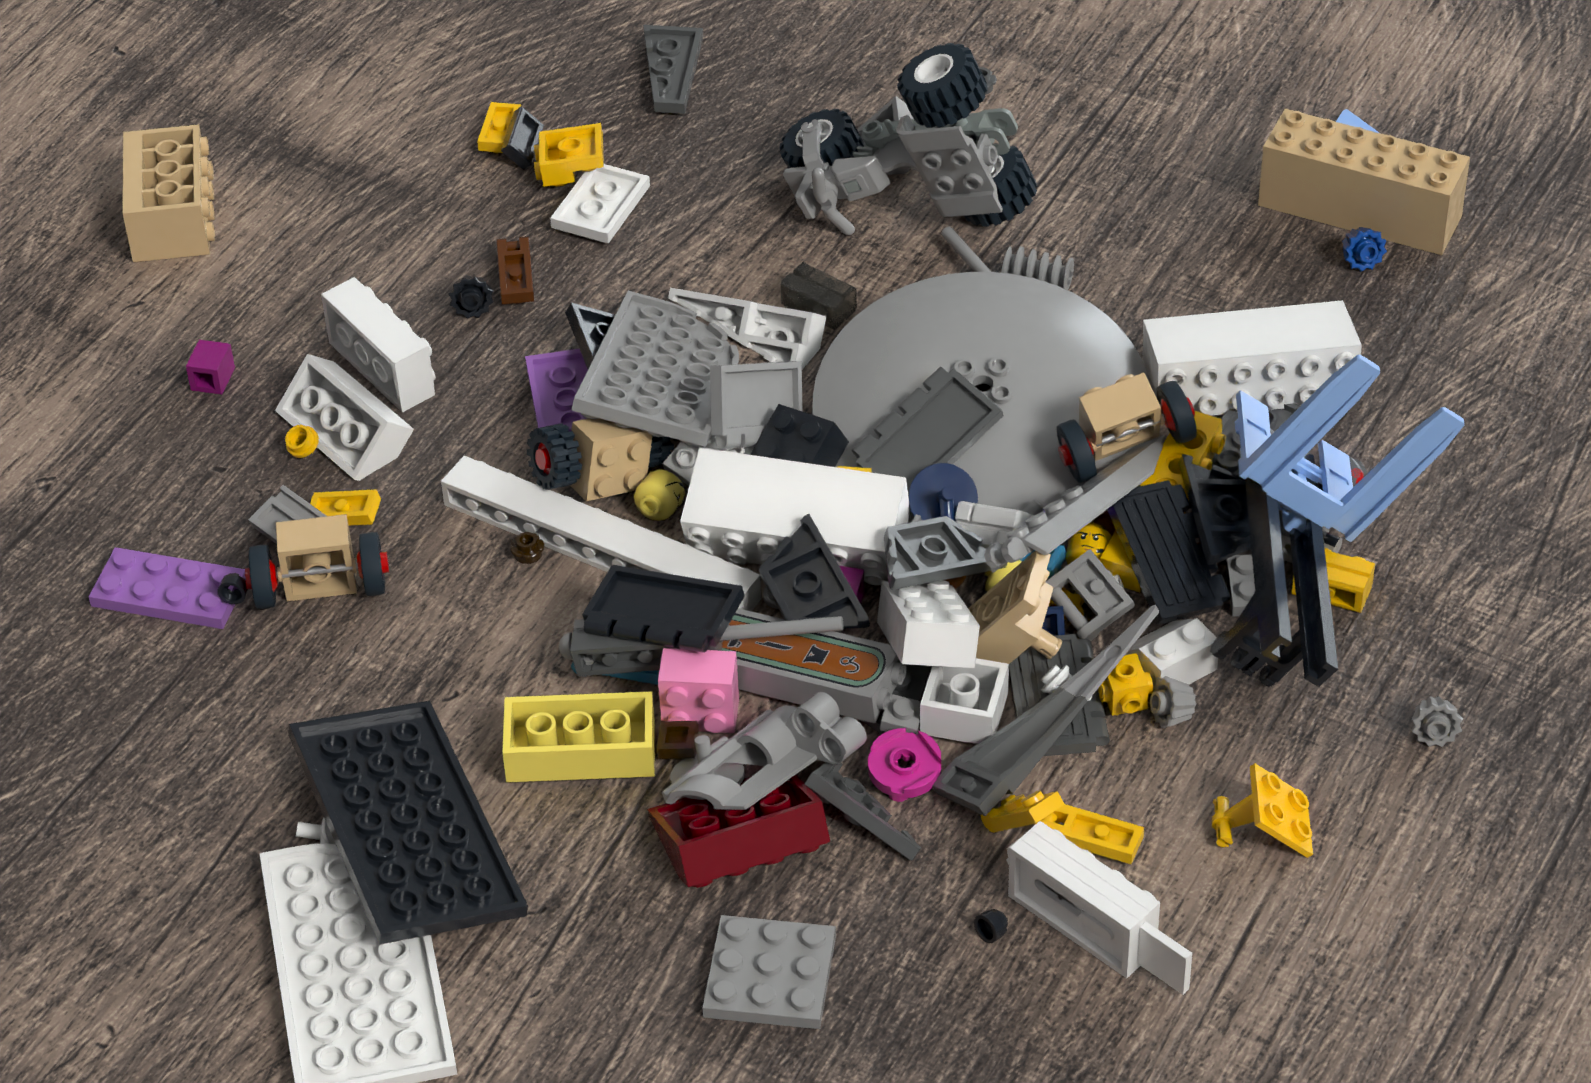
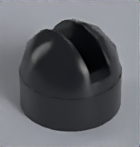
M237 573L225 575L217 590L219 598L233 605L243 602L248 591L246 579ZM230 585L234 586L232 590L228 589Z
M986 910L974 919V927L977 934L987 943H994L1002 938L1007 931L1008 919L999 910Z

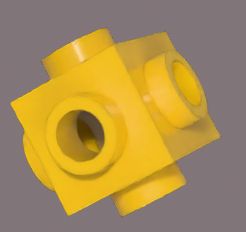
M1137 653L1128 654L1120 660L1099 686L1098 693L1101 702H1107L1112 716L1134 713L1147 709L1148 694L1153 693V682L1150 673L1143 671Z

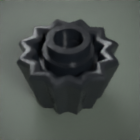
M475 274L472 276L465 275L453 284V289L448 293L451 298L449 305L455 308L456 314H463L467 319L472 316L480 318L482 313L489 312V305L494 302L491 297L493 290L482 277H476Z

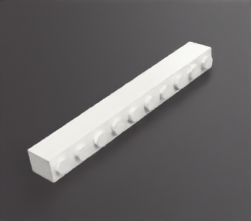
M463 456L441 480L445 506L515 535L523 532L535 533L544 541L545 547L608 572L612 565L741 585L745 597L738 608L752 611L761 600L760 574L750 569L742 568L718 556H712L688 544L680 543L658 532L640 527L628 520L608 514L599 508H593L578 502L569 496H564L548 489L545 490L542 488V485L539 486L538 484L531 483L516 477L512 473L489 466L482 461Z

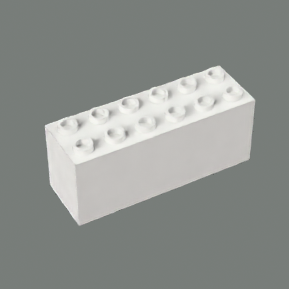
M1343 300L1143 320V363L1156 398V388L1169 381H1176L1185 396L1190 399L1194 411L1210 416L1226 414L1229 409L1237 410L1236 394L1240 390L1268 406V409L1271 410L1284 409V404L1295 403L1301 406L1331 375L1356 355H1361L1362 344Z
M699 447L680 522L686 544L712 556L727 559L734 564L742 565L747 562L762 565L769 556L777 552L778 546L786 536L791 538L801 526L800 520L805 515L810 514L838 565L864 569L865 582L872 585H881L882 581H888L884 546L886 529L889 526L908 523L910 508L905 477Z

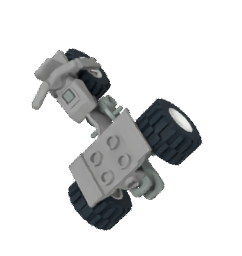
M947 43L942 46L941 44L934 46L929 50L926 49L918 56L912 58L911 62L902 69L903 72L899 74L897 79L899 82L897 83V88L913 119H910L909 115L900 117L899 121H890L889 119H886L884 122L877 120L869 121L862 128L861 138L851 117L845 111L823 109L820 112H813L805 118H801L795 125H792L788 129V133L782 137L783 142L779 146L781 157L788 167L784 170L783 176L805 217L813 219L822 210L825 216L847 236L855 232V227L836 209L838 199L854 201L881 192L890 184L886 172L902 166L911 167L920 173L941 216H964L968 222L971 221L976 226L980 224L982 227H987L991 224L999 225L1003 221L1013 219L1015 215L1021 214L1025 210L1024 208L1031 204L1033 201L1032 197L1037 192L1036 180L1022 152L1016 146H1010L1006 136L1015 135L1018 130V125L1012 113L1005 108L971 113L979 107V103L984 101L988 87L971 50L962 44L954 45L953 43Z

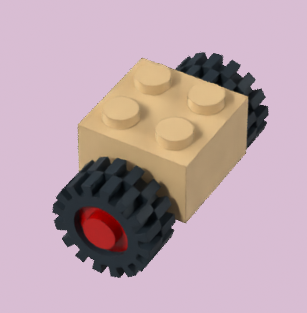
M588 418L573 421L571 431L563 423L533 429L534 431H531L529 434L530 439H527V445L530 449H526L527 455L531 458V461H528L529 467H533L531 474L533 478L537 477L536 483L539 486L542 485L543 489L550 490L570 485L585 501H591L636 491L637 486L647 476L648 468L663 465V462L671 454L670 450H674V444L670 442V439H673L671 437H656L642 429L634 427L623 428L617 426L612 421L601 418Z

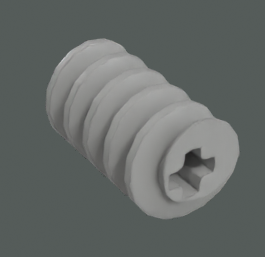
M1009 246L1004 257L1001 273L1035 278L1068 290L1073 277L1074 259L1069 258L1066 265L1063 266L1060 255H1057L1053 263H1050L1048 252H1044L1042 258L1037 260V250L1032 249L1029 256L1025 257L1024 247L1020 246L1016 254H1012V248Z

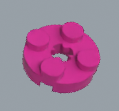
M906 728L889 730L876 738L871 746V752L868 756L870 780L876 788L888 794L889 798L896 802H903L908 798L920 796L933 788L932 785L941 774L940 748L936 741L924 732L918 731V734L906 733ZM903 758L906 762L912 760L914 763L909 768L898 767L897 760Z

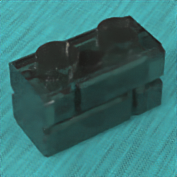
M804 262L798 265L793 270V273H789L781 281V304L785 308L826 316L825 326L836 330L844 323V319L847 320L856 311L857 292L855 287Z

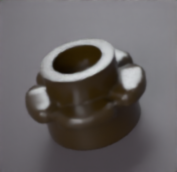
M523 532L512 539L510 550L518 562L532 564L541 558L545 544L539 535Z

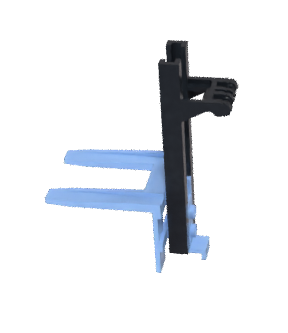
M1356 355L1331 375L1276 431L1270 429L1268 406L1241 390L1236 394L1238 419L1235 421V431L1240 435L1241 458L1238 460L1239 476L1245 479L1255 592L1234 626L1229 631H1223L1214 640L1213 644H1211L1210 652L1221 660L1238 646L1239 648L1233 652L1230 664L1238 670L1241 669L1248 676L1253 673L1255 674V671H1258L1267 663L1262 668L1258 680L1268 687L1275 685L1301 660H1303L1304 679L1318 687L1338 670L1322 527L1324 526L1327 529L1333 527L1345 534L1347 541L1352 542L1446 449L1464 426V419L1446 407H1441L1410 432L1353 487L1349 456L1321 439L1356 404L1380 374L1379 366L1362 355ZM1317 443L1320 467L1315 465L1314 455L1309 452ZM1318 482L1322 484L1323 491L1317 487ZM1279 509L1282 511L1284 529L1290 534L1299 630L1292 637Z

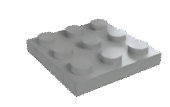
M721 915L702 1007L703 1018L820 1029L836 939V926Z

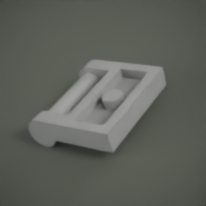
M1090 549L1046 581V583L1054 587L1051 600L1056 606L1063 605L1064 615L1078 631L1076 636L1079 639H1089L1092 641L1103 629L1134 607V601ZM1070 583L1096 615L1090 622L1085 619L1062 591L1066 584Z

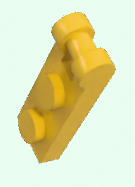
M1038 790L1026 797L1024 794L1017 797L1011 794L1001 801L1000 807L992 808L986 816L981 815V820L984 826L994 833L1036 824L1065 804L1058 791L1042 794L1041 790Z
M1066 804L1041 820L1051 829L1060 831L1066 839L1079 848L1131 865L1144 837V827Z

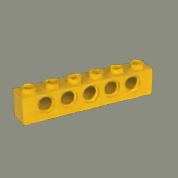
M1195 411L1194 419L1197 437L1191 441L1178 444L1169 433L1163 443L1164 445L1154 474L1142 482L1140 486L1169 480L1172 486L1182 485L1187 496L1179 468L1182 454L1190 455L1193 457L1192 464L1211 470L1214 455H1219L1222 452L1226 441V435L1222 434V419ZM1115 530L1100 557V562L1113 576L1119 575L1124 588L1140 593L1142 589Z

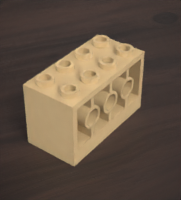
M199 124L123 132V218L133 262L210 254V241H215L213 222L209 221L215 220L213 202L209 201L214 200L213 183L209 180H214L212 161H208V157H205L209 155L208 138L201 137Z

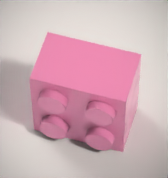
M663 648L658 677L661 721H697L700 732L735 733L739 705L736 651L707 650L705 653L677 648Z

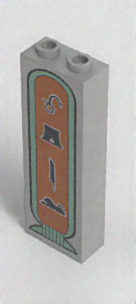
M738 608L729 625L785 621V619ZM835 631L724 640L722 643V651H736L738 689L800 705L817 692H824L836 701L840 715L871 723H876L882 711L886 710V704L891 701L896 685H901L906 675V664L900 662L891 645Z

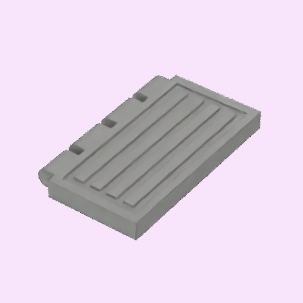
M802 361L710 366L711 436H716V446L719 449L755 446L778 404L803 411Z

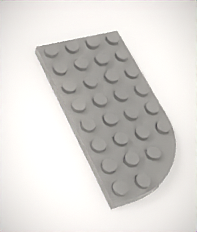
M627 291L574 397L572 411L579 412L586 418H601L612 421L619 427L642 429L656 437L667 436L675 438L689 446L700 445L706 447L712 429L710 366L738 364L739 352L737 346L729 344L727 341L728 334L715 323L706 325L697 320L696 312L668 301Z

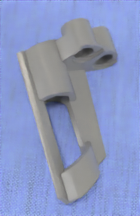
M817 692L798 708L785 705L778 707L775 711L766 710L662 791L665 803L668 804L675 803L683 795H693L707 799L712 803L714 809L746 810L817 759L831 764H840L866 742L865 729L860 722L852 717L840 718V711L836 701L827 693ZM724 763L764 766L741 786L732 779L711 774Z

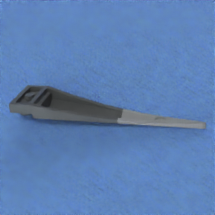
M1153 605L1145 611L1107 648L1059 688L1007 726L956 757L932 785L936 793L983 816H986L1005 794H1013L1158 615L1159 610L1157 606Z

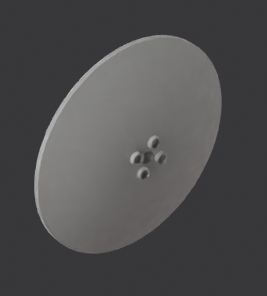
M998 272L954 273L906 285L888 293L857 314L840 331L821 362L814 385L812 415L835 422L849 441L835 467H857L855 461L858 458L852 453V449L868 434H871L878 440L880 437L875 433L874 428L893 410L903 416L904 414L898 406L918 387L925 393H928L929 391L924 387L923 382L939 367L944 368L948 373L954 368L974 386L978 384L991 386L990 390L982 393L1002 409L1004 416L953 465L967 472L974 481L978 493V504L1023 511L1033 499H1036L1045 507L1051 502L1063 499L1061 494L1076 486H1082L1087 482L1078 483L1068 466H1064L1058 452L1060 445L1056 427L1063 422L1073 419L1079 424V397L1092 388H1105L1115 384L1118 379L1129 374L1136 376L1144 372L1149 384L1150 380L1142 358L1123 330L1108 315L1075 293L1045 281L1016 274ZM1131 448L1095 461L1097 474ZM910 511L908 523H911L912 520L914 519V517H913L911 511Z

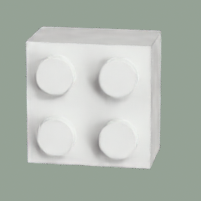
M976 658L975 668L932 666L920 703V731L929 736L979 744L996 733L1008 695L1009 664Z

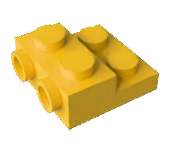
M601 123L539 132V144L534 145L536 158L534 169L537 181L542 180L544 187L552 185L563 186L567 183L575 182V171L582 170L587 172L604 167Z

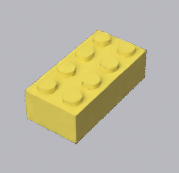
M652 691L505 697L502 754L506 782L655 777V718Z

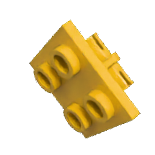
M1256 763L1249 767L1251 795L1229 808V799L1225 796H1218L1217 800H1213L1215 814L1212 816L1211 822L1212 828L1216 830V843L1218 846L1229 847V844L1232 845V828L1254 822L1255 826L1306 858L1313 855L1307 796L1301 790L1293 788L1279 779L1277 775L1268 772Z

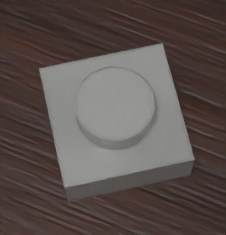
M892 694L891 701L886 704L887 708L882 716L880 730L887 732L897 728H906V733L917 734L920 726L921 701Z

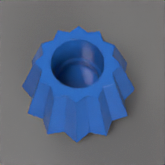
M1359 227L1352 229L1350 233H1346V238L1342 241L1345 261L1349 262L1351 269L1358 268L1361 272L1366 268L1373 269L1375 264L1382 262V256L1387 252L1384 247L1386 240L1381 238V232L1374 231L1371 228Z

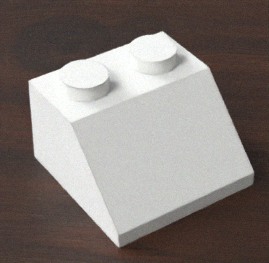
M1198 618L1177 620L1138 639L1125 655L1137 653L1143 671L1149 672L1151 675L1153 687L1156 686L1158 678L1163 679L1165 676L1191 684L1217 670L1218 658L1210 652L1211 644H1213L1217 637Z

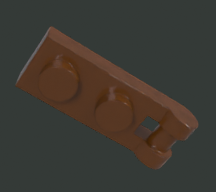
M529 236L519 237L517 241H507L506 238L497 239L502 304L534 302Z

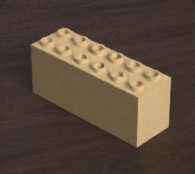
M1284 109L1263 146L1258 206L1350 231L1359 227L1371 228L1374 231L1381 232V238L1387 241L1442 255L1462 217L1470 157L1453 151L1430 147L1422 143L1396 138L1391 135L1365 130L1361 127H1354L1299 111Z

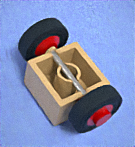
M1144 372L1136 376L1129 374L1118 379L1115 384L1105 388H1092L1079 397V424L1073 419L1063 422L1056 427L1060 445L1058 447L1060 458L1064 466H1068L1078 483L1088 481L1097 475L1095 461L1159 437L1160 425H1166L1171 436L1178 444L1191 441L1197 437L1193 405L1176 381H1169L1156 388V398Z
M347 514L276 522L277 554L280 564L277 570L276 565L272 562L268 545L249 547V568H245L247 589H252L257 609L275 607L278 580L283 582L286 601L357 593V569L359 576L363 580L367 596L385 594L384 573H389L387 552L381 551L378 532H367L359 535L360 551L357 554L356 562L353 555Z

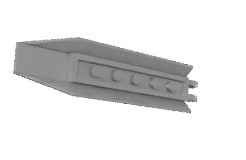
M1165 435L1134 446L1082 486L1073 487L1062 493L1063 499L1046 505L1043 508L1045 512L1025 521L1027 526L1019 527L1008 533V540L1003 544L999 542L991 544L986 548L984 557L985 563L990 566L992 573L1008 562L1019 561V559H1022L1033 550L1044 556L1048 555L1154 474L1164 445L1163 443L1166 439Z

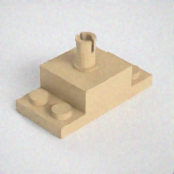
M1034 551L968 608L980 625L976 658L1010 664L1029 647L1040 652L1047 659H1051L1052 656L1056 655L1061 647L1062 640L1042 628L1054 587L1046 583L1049 576L1047 566L1051 554L1044 556Z

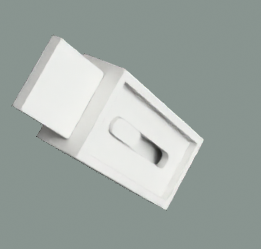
M1041 821L1007 848L1009 857L1006 859L1009 865L1008 896L1125 978H1128L1142 966L1182 995L1189 990L1192 952L1158 930L1160 902L1150 892L1141 890L1129 882L1119 871L1110 869L1097 860L1091 852L1079 848L1066 839L1060 831L1051 829Z

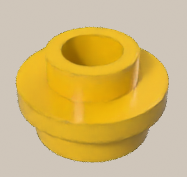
M296 425L292 427L285 437L287 451L296 458L309 456L318 446L319 436L317 432L310 426Z

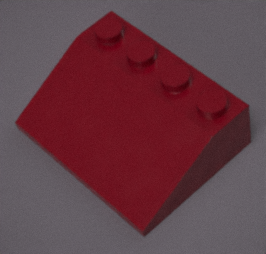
M794 775L746 810L714 809L712 803L707 799L698 800L687 797L678 799L673 804L665 803L647 809L649 818L677 875L688 888L707 886L714 879L726 875H742L749 868L760 864H776L781 862L785 856L798 852H814L820 845L830 842L822 801L797 775ZM751 777L745 778L740 786Z

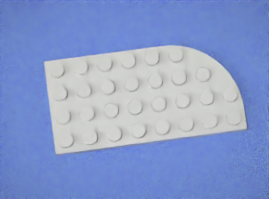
M309 844L259 853L294 1082L418 1083L458 1075L431 935L379 945L336 844Z

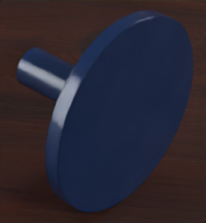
M948 463L932 464L921 470L911 482L908 492L910 511L913 517L916 514L920 515L921 520L947 516L956 522L955 515L959 502L965 501L978 504L977 488L970 475L960 467Z

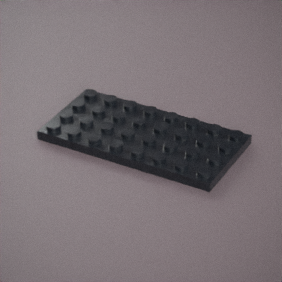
M430 701L289 724L288 736L379 945L527 916L528 904Z

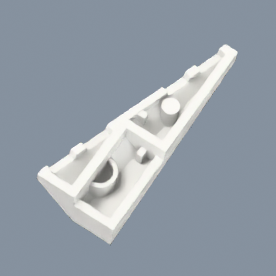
M670 288L668 299L696 312V316L703 318L707 322L715 323L729 337L759 353L769 362L802 361L803 370L820 349L826 316L746 300Z

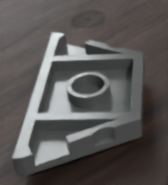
M947 516L887 527L884 535L889 587L891 590L991 571L990 566L985 563L984 554L986 548L981 546L983 538L963 529L960 524ZM1007 563L999 569L1006 568Z

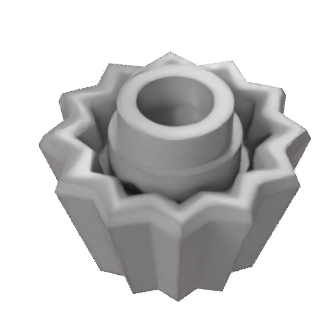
M1167 676L1163 677V679H1157L1150 698L1151 712L1155 716V723H1159L1161 728L1171 727L1192 718V714L1195 713L1196 695L1189 684Z
M1430 696L1427 700H1422L1421 704L1416 707L1412 717L1413 725L1411 731L1417 734V741L1425 742L1428 747L1435 744L1443 747L1446 742L1455 741L1456 734L1462 732L1460 723L1463 718L1457 713V708L1448 700H1443L1440 696L1436 698Z

